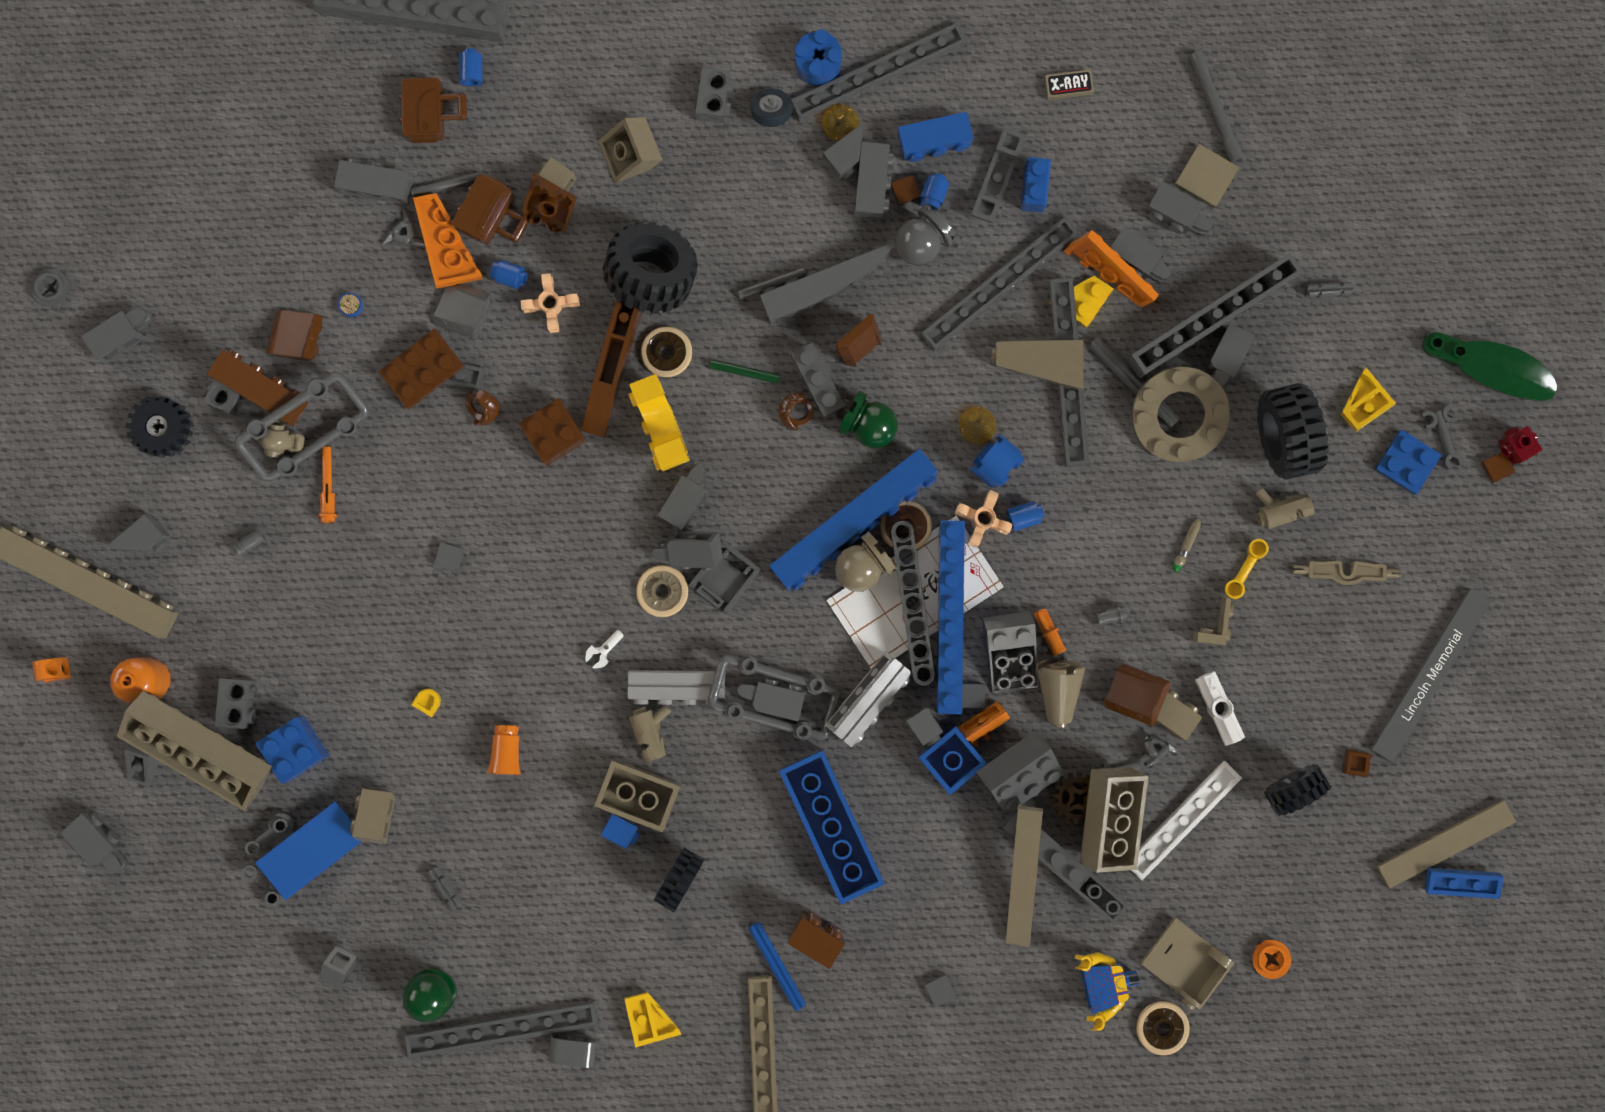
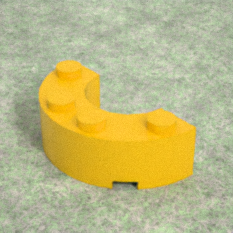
M654 374L629 384L632 393L628 394L633 407L638 406L644 419L641 422L645 435L650 434L652 439L649 446L654 456L652 459L657 471L660 469L665 471L690 461L682 434L657 375Z

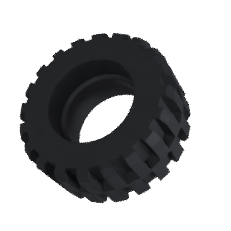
M637 222L634 226L629 224L623 227V229L618 230L610 240L603 264V278L605 283H607L606 286L611 293L614 292V297L619 302L623 301L628 308L632 309L634 307L638 309V312L645 313V311H650L651 314H658L659 311L665 313L671 311L672 308H678L688 298L697 274L698 260L693 247H690L689 241L686 238H682L678 231L670 230L669 226L656 225V222H649L648 224ZM635 262L652 263L663 269L666 273L656 274L645 271L637 266Z
M1300 383L1266 390L1258 400L1257 422L1259 423L1258 429L1262 440V447H1264L1265 456L1269 461L1271 469L1274 470L1278 477L1285 480L1318 473L1326 466L1329 447L1327 444L1326 423L1322 416L1323 412L1318 405L1317 398L1314 397L1313 391L1308 386Z

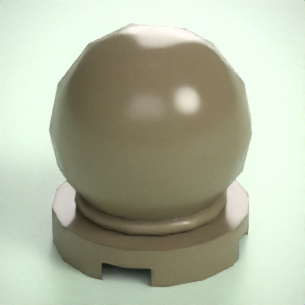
M869 532L860 537L863 541L862 545H853L844 549L836 560L834 569L837 579L844 588L852 592H864L873 588L879 581L881 572H886L890 575L896 570L895 565L886 552L880 554V549L876 545L878 542Z

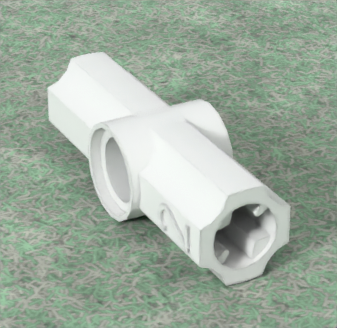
M1212 671L1195 679L1206 703L1207 713L1212 717L1224 745L1234 744L1245 738L1233 712V704L1227 699L1216 672ZM1219 702H1222L1224 705V712L1221 715H1218L1215 711V706Z

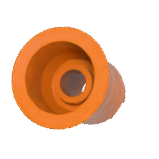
M495 725V735H493L487 774L521 775L519 736H517L518 726Z

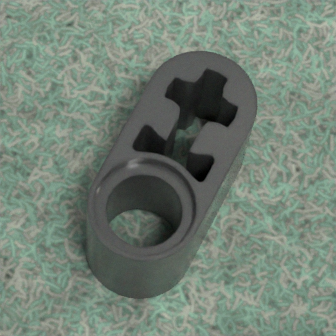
M558 1034L551 1035L548 1062L584 1068L593 1067L597 1040L575 1036L563 1038L558 1037Z

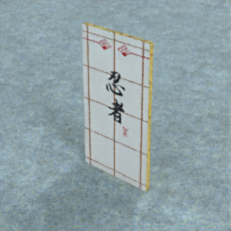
M956 515L949 521H960V518ZM939 527L933 530L928 541L917 549L929 635L938 631ZM966 529L964 613L1004 587L978 547L975 548L968 545L971 536ZM901 551L899 556L902 561L909 562L913 558L912 551ZM895 556L890 559L896 567ZM897 567L890 575L886 572H881L880 579L873 588L864 592H852L844 588L826 600L870 666V670L885 651L896 658L909 650ZM911 572L904 574L903 581L905 584L914 585L917 578L915 574ZM911 596L907 599L906 603L909 608L916 609L920 606V600L917 597ZM914 620L910 623V628L914 632H921L924 625L921 621Z

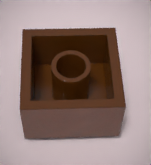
M560 398L518 423L546 466L551 465L587 442Z
M802 911L788 935V944L830 969L845 945L842 930L832 923L829 926L825 925L821 921L822 918L812 911H809L808 914Z

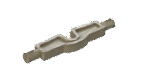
M1311 561L1307 565H1292V569H1301L1292 570V574H1304L1309 579H1330L1340 585H1353L1361 581L1382 582L1386 581V578H1401V574H1392L1401 573V569H1387L1385 564L1355 561L1351 563L1348 576L1343 573L1341 561Z

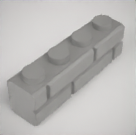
M885 651L825 726L850 747L859 743L863 739L864 732L869 725L877 722L882 709L893 702L896 692L908 684L909 676L912 672Z
M629 670L628 699H634V704H648V700H658V704L671 705L672 700H682V705H696V700H706V705H708V695L716 671ZM726 672L718 695V702L725 700Z

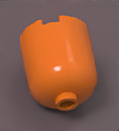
M153 657L129 658L120 662L113 669L110 677V687L114 695L121 701L132 704L142 691L154 695L161 700L171 684L167 666Z

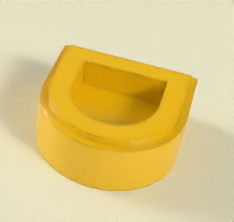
M424 689L417 694L411 705L428 716L433 717L440 706L441 698L437 691Z

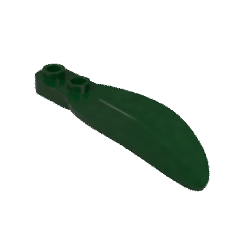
M1440 332L1430 333L1423 340L1422 347L1427 355L1446 363L1457 365L1471 379L1500 393L1532 401H1546L1552 399L1556 393L1557 386L1551 372L1536 358L1517 348L1491 341L1465 342ZM1433 340L1439 341L1440 347H1435ZM1457 348L1463 351L1462 356L1457 355Z

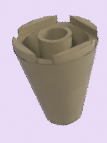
M1044 660L1037 663V672L1047 721L1052 723L1054 727H1066L1068 723L1072 722L1086 666H1081L1080 662L1058 660V663L1049 665V660Z

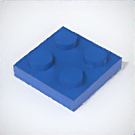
M1401 429L1374 470L1413 495H1417L1442 455Z

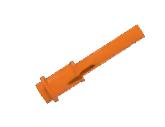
M331 447L322 448V493L319 494L320 514L318 515L321 523H334L335 518H337V514H335V493H332ZM327 485H328V502H327V495H326V486H327Z

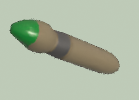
M1196 519L1190 526L1179 554L1174 559V572H1178L1186 563L1185 558L1188 556L1201 526L1200 519Z

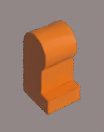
M68 657L32 662L35 682L44 681V683L71 678Z

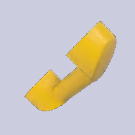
M1255 539L1248 545V557L1235 579L1229 581L1224 587L1227 597L1239 599L1243 596L1245 592L1243 584L1255 562L1268 553L1269 547L1266 541Z

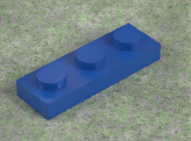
M1428 868L1424 890L1427 894L1500 899L1504 876L1498 872Z

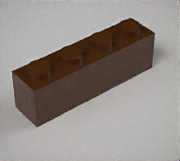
M230 348L227 352L221 351L207 372V375L269 413H272L301 393L296 389L290 392L283 387L285 382L273 375L271 378L266 377L262 374L264 369L251 362L247 365L240 361L243 356ZM304 402L280 419L293 427L305 410L308 402Z

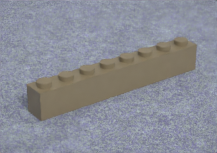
M13 526L12 529L1 527L0 559L157 638H167L179 615V612L173 610V604L164 600L157 602L152 599L153 594L139 589L137 592L131 589V583L122 579L115 581L109 578L111 573L97 568L95 571L89 568V562L77 557L73 560L68 557L69 552L58 547L52 549L47 546V541L35 536L32 539L26 536L27 531L19 527Z

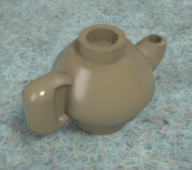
M277 420L267 427V433L264 437L253 439L259 441L260 445L264 448L265 455L277 458L284 455V450L291 452L303 450L305 437L301 433H291L284 422Z

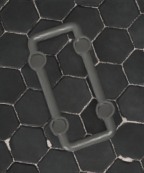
M332 372L324 378H312L308 382L305 391L263 419H251L247 424V430L236 437L234 441L235 447L262 480L273 481L281 475L291 476L297 471V465L341 435L350 436L354 434L357 424L368 416L369 408L342 373ZM337 381L359 412L352 417L349 415L340 417L337 421V427L294 456H282L278 460L277 467L267 472L245 445V442L251 438L260 439L264 437L268 426L310 398H322L327 393V387Z
M725 655L718 662L707 702L711 709L724 713L725 717L731 721H737L742 718L790 732L799 741H805L808 738L822 741L830 734L831 730L825 725L837 711L841 694L837 687L825 683L823 678L817 675H812L808 678L757 663V660L750 655L742 657ZM728 664L738 667L739 671L746 675L756 672L803 686L813 695H818L822 692L830 694L831 698L821 731L811 729L810 725L804 721H797L793 724L745 710L736 701H730L727 704L718 702V695Z

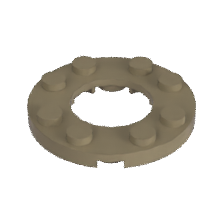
M1185 366L1167 368L1149 378L1138 391L1132 409L1133 427L1141 443L1157 457L1173 462L1192 461L1211 452L1224 437L1230 418L1229 402L1221 385L1209 374L1199 369ZM1178 391L1196 395L1202 402L1205 410L1204 421L1201 427L1192 435L1184 438L1172 437L1166 434L1160 428L1157 419L1158 408L1161 402L1168 395Z

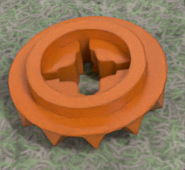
M1264 940L1261 944L1256 945V949L1252 954V965L1261 976L1268 979H1277L1288 972L1291 966V954L1283 943L1277 940ZM1266 952L1270 955L1276 953L1275 960L1279 965L1277 966L1272 963L1267 965L1268 959L1264 953Z

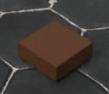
M913 175L891 183V188L899 206L920 199L921 194Z
M1502 452L1481 462L1491 483H1495L1515 473L1510 460Z
M1346 750L1342 773L1368 777L1371 754Z

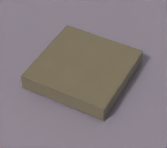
M1198 144L1174 186L1215 209L1239 167Z

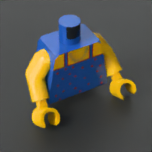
M1100 952L1085 956L1075 955V959L1081 960V963L1075 969L1081 970L1089 1010L1093 1014L1096 1013L1095 1015L1087 1016L1086 1020L1087 1022L1094 1021V1027L1090 1029L1091 1031H1100L1104 1028L1105 1022L1111 1019L1124 1006L1125 1001L1129 1000L1127 987L1139 985V976L1136 970L1123 972L1122 965L1119 962H1116L1113 957Z

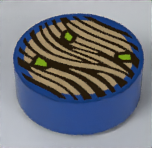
M345 293L338 300V308L345 316L355 317L362 312L363 302L358 295Z

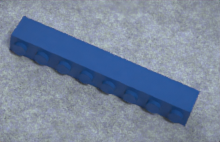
M918 449L769 565L788 591L799 589L805 584V578L811 574L815 576L824 569L823 564L830 559L832 561L836 560L846 546L857 544L864 532L875 530L881 524L880 520L885 515L891 517L900 509L898 505L904 501L907 503L912 501L918 495L917 491L923 486L925 488L930 487L937 480L935 477L938 476V470L921 449Z
M965 521L939 522L936 713L962 714Z

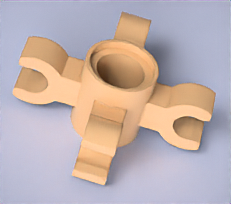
M551 273L542 274L544 292L539 295L538 299L521 300V309L524 313L542 310L547 316L548 331L556 333L559 332L557 314L564 307L580 306L579 296L577 294L558 296L554 292V280ZM548 299H556V304L552 308H545L546 301Z
M990 490L987 493L983 507L978 510L962 503L957 505L954 514L971 520L974 528L968 545L977 548L980 545L984 531L989 528L1005 535L1010 533L1013 524L997 519L993 511L999 493ZM978 514H985L989 519V523L987 525L981 524L978 520Z

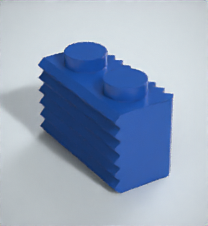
M1028 158L1024 166L1025 173L1020 207L1022 211L1043 213L1046 208L1051 166L1050 159Z

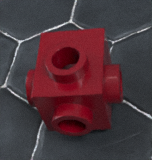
M1514 426L1504 432L1505 437L1498 440L1502 454L1510 460L1512 465L1522 463L1543 451L1538 443L1536 433L1528 426L1522 428Z

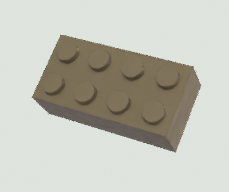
M1131 767L1091 769L1080 857L1081 864L1096 873L1137 870L1148 775Z

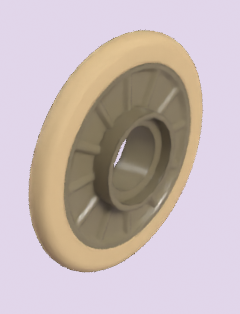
M667 565L654 566L646 570L638 580L636 587L637 599L640 606L647 613L656 617H668L680 611L685 605L688 597V584L685 577L677 569ZM664 584L669 588V593L666 597L659 598L656 595L658 585Z

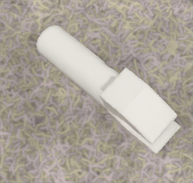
M616 630L601 647L595 648L591 645L586 651V662L594 654L601 653L599 662L592 668L605 667L610 662L607 660V653L623 638V633Z

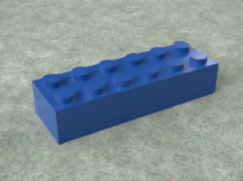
M823 749L779 769L780 775L840 905L884 885V880Z

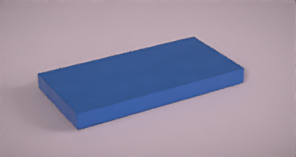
M335 801L255 863L286 901L362 841H357L352 837L350 832L352 820L339 803Z

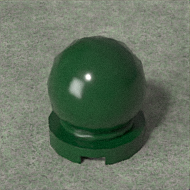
M859 390L850 410L846 413L839 427L838 433L847 436L848 432H853L855 439L865 447L872 449L884 447L897 434L898 420L895 412L884 403L878 401L868 403L866 400L868 394Z
M438 968L425 969L412 978L405 986L402 996L403 1008L409 1017L419 1022L436 1021L443 1017L454 1004L457 996L456 983L452 976Z

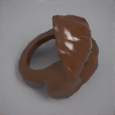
M479 390L478 392L470 393L466 397V407L476 418L474 421L475 426L489 425L497 419L501 404L495 396L490 395L484 390ZM474 397L482 406L483 413L476 411L474 408Z
M802 392L786 396L778 407L780 421L785 427L793 431H797L798 426L807 424L814 414L813 404L805 398ZM805 403L808 412L803 419L796 420L790 417V411L794 404Z

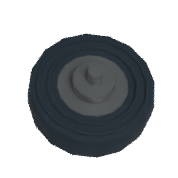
M770 88L761 90L753 96L750 103L751 115L755 122L761 126L777 127L788 121L792 114L791 98L780 89Z

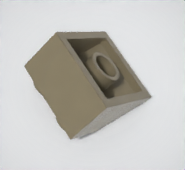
M646 117L624 118L598 140L614 183L649 171L663 160Z

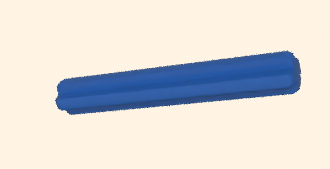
M754 923L749 927V932L795 1011L802 1009L805 1006L802 995L761 923Z

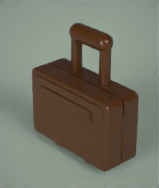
M437 77L402 79V93L399 95V100L402 102V116L399 118V122L402 124V133L408 141H413V143H437V141L444 139V121H463L467 118V97L464 93L444 94L443 85ZM444 100H457L458 114L444 115Z
M479 174L473 185L468 187L469 192L462 205L457 207V214L452 221V224L459 231L485 245L491 242L496 232L516 243L522 237L529 223L524 220L522 215L509 209L515 199L514 193L508 188L509 186L488 174L487 176ZM506 214L519 220L512 234L499 227Z

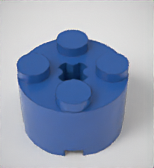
M823 29L804 35L795 48V67L799 77L808 84L820 86L838 76L842 63V49L838 40Z
M1001 433L995 436L997 441L994 444L989 442L974 459L973 463L976 466H970L969 468L972 473L990 488L1002 487L1009 479L1007 474L1012 468L1017 469L1025 459L1022 456V451Z

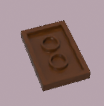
M434 328L378 372L404 406L410 410L463 369L465 365Z

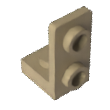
M1221 598L1217 634H1215L1213 629L1200 628V632H1193L1192 642L1220 646L1226 645V641H1229L1231 636V628L1228 627L1229 617H1232L1234 610L1231 598Z

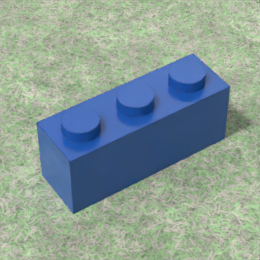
M967 112L900 126L897 131L903 161L909 159L910 162L920 161L923 159V156L930 154L933 157H939L952 149H955V152L967 150L972 145L974 139Z

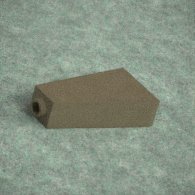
M1083 340L996 342V348H992V362H996V366L1000 369L1075 390H1084Z

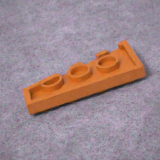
M437 193L414 197L413 201L436 289L483 279Z
M1093 230L1071 242L1063 250L1069 256L1074 253L1082 260L1079 263L1085 268H1088L1090 265L1099 271V278L1103 281L1117 284V291L1141 308L1155 301L1159 295L1148 282L1136 273L1133 267L1129 266Z

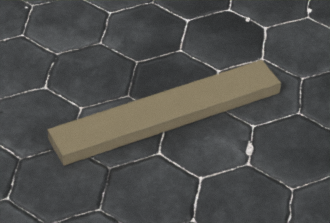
M1501 800L1377 865L1376 868L1387 888L1390 889L1516 823V820L1506 802Z
M1018 806L1006 944L1030 947L1043 808Z
M772 976L748 977L753 1112H778Z

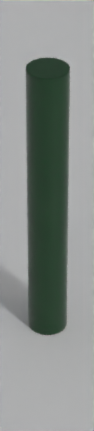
M712 359L709 369L771 383H779V374Z

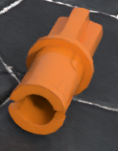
M1047 609L1035 612L1034 617L1042 632L1041 637L1045 638L1052 655L1055 656L1066 651L1067 649L1064 647L1057 632L1059 628H1055Z

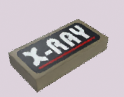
M1091 69L1050 74L1044 77L1047 100L1094 94Z

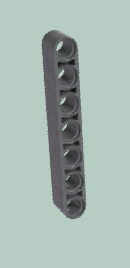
M899 521L893 525L891 534L912 674L917 684L928 685L934 679L935 669L914 529L909 522ZM899 525H906L909 528L907 538L897 536L896 529ZM906 548L912 551L913 558L911 561L904 562L900 559L899 554L902 549ZM911 572L915 574L917 580L914 585L904 583L903 576L905 573ZM911 596H915L920 600V606L916 609H911L907 606V599ZM914 620H919L923 623L924 628L921 632H914L910 628V623ZM917 644L925 645L927 653L923 656L916 655L914 653V646ZM925 667L930 670L931 675L928 679H921L918 677L917 671Z

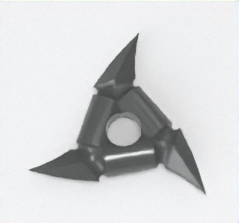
M404 206L403 220H400L391 228L392 230L388 231L382 245L392 240L406 245L409 244V246L425 245L424 242L415 238L416 233L412 223L413 219ZM403 228H406L408 231L405 236L400 235V231Z
M1141 728L1143 745L1148 756L1151 757L1146 767L1159 763L1168 751L1180 752L1162 739L1153 736L1149 737L1145 730Z

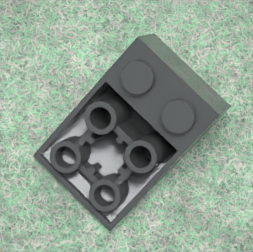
M1030 611L983 617L984 640L992 694L1039 687L1036 631Z

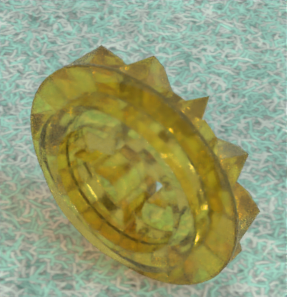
M844 103L841 105L833 104L832 107L825 111L822 118L823 131L829 138L835 141L841 140L859 126L858 114H856L852 107L846 106ZM846 115L845 124L847 126L840 125L835 129L836 119L834 118L841 119Z
M982 406L967 409L959 420V431L962 437L973 444H982L989 441L997 429L996 418L990 410ZM980 415L981 424L988 427L980 428L976 435L975 426L970 423L976 422Z

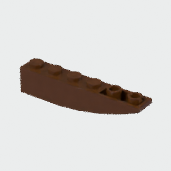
M616 300L581 430L582 432L603 438L606 435L642 312H638V309L634 307L630 309L625 306L623 301L619 302Z

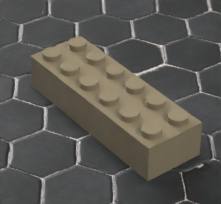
M142 691L126 709L117 734L118 738L246 811L262 789L272 767L265 760L255 757L243 747L231 743L221 734L214 733L204 727L199 721L192 720L178 709L168 706L156 696L150 695L145 691Z

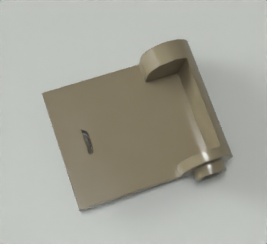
M1175 917L1140 962L1141 965L1184 998L1181 1002L1191 1010H1194L1196 1007L1200 1010L1235 964Z

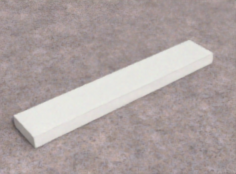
M1223 761L1140 845L1137 870L1132 871L1143 880L1242 777L1226 761Z

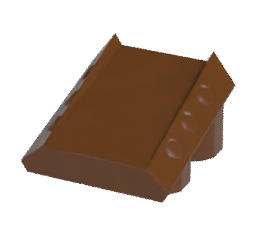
M534 173L522 208L524 220L533 225L543 222L550 231L565 234L577 197Z
M277 310L265 354L286 359L312 360L318 355L319 346L317 339L322 330L323 316Z
M869 314L837 342L835 352L845 362V365L857 367V363L877 345L882 346L881 333L874 315Z
M1123 664L1117 667L1116 676L1107 698L1104 699L1107 709L1123 716L1154 726L1171 682Z

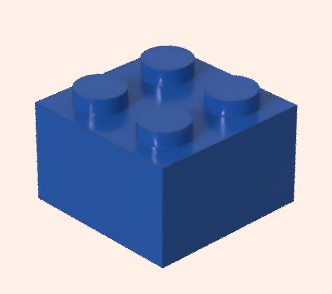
M305 716L295 717L255 743L267 763L272 766L271 769L281 784L294 780L329 757L328 752Z
M954 725L940 736V740L928 746L917 755L949 795L975 775L978 770L987 765Z

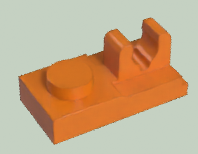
M996 701L958 726V729L976 748L978 747L976 742L978 738L983 736L987 741L990 738L987 732L1000 727L1010 717L999 702Z

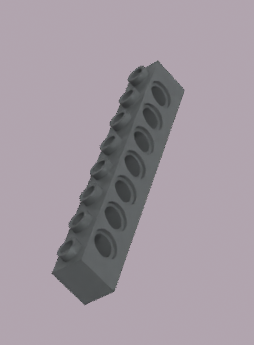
M1290 252L1132 354L1126 361L1134 373L1141 379L1296 279L1303 273V270Z

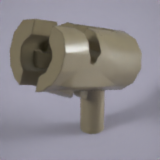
M1263 488L1255 493L1265 505L1259 508V513L1256 514L1257 521L1261 527L1264 526L1267 530L1293 522L1297 517L1301 519L1315 513L1312 500L1307 493L1286 496V499L1281 501L1280 499H1272Z
M666 705L654 715L652 710L647 711L646 707L632 711L633 716L629 717L638 745L643 743L649 745L647 749L641 752L644 763L666 756L663 735L660 736L659 733L660 722L671 713V710Z

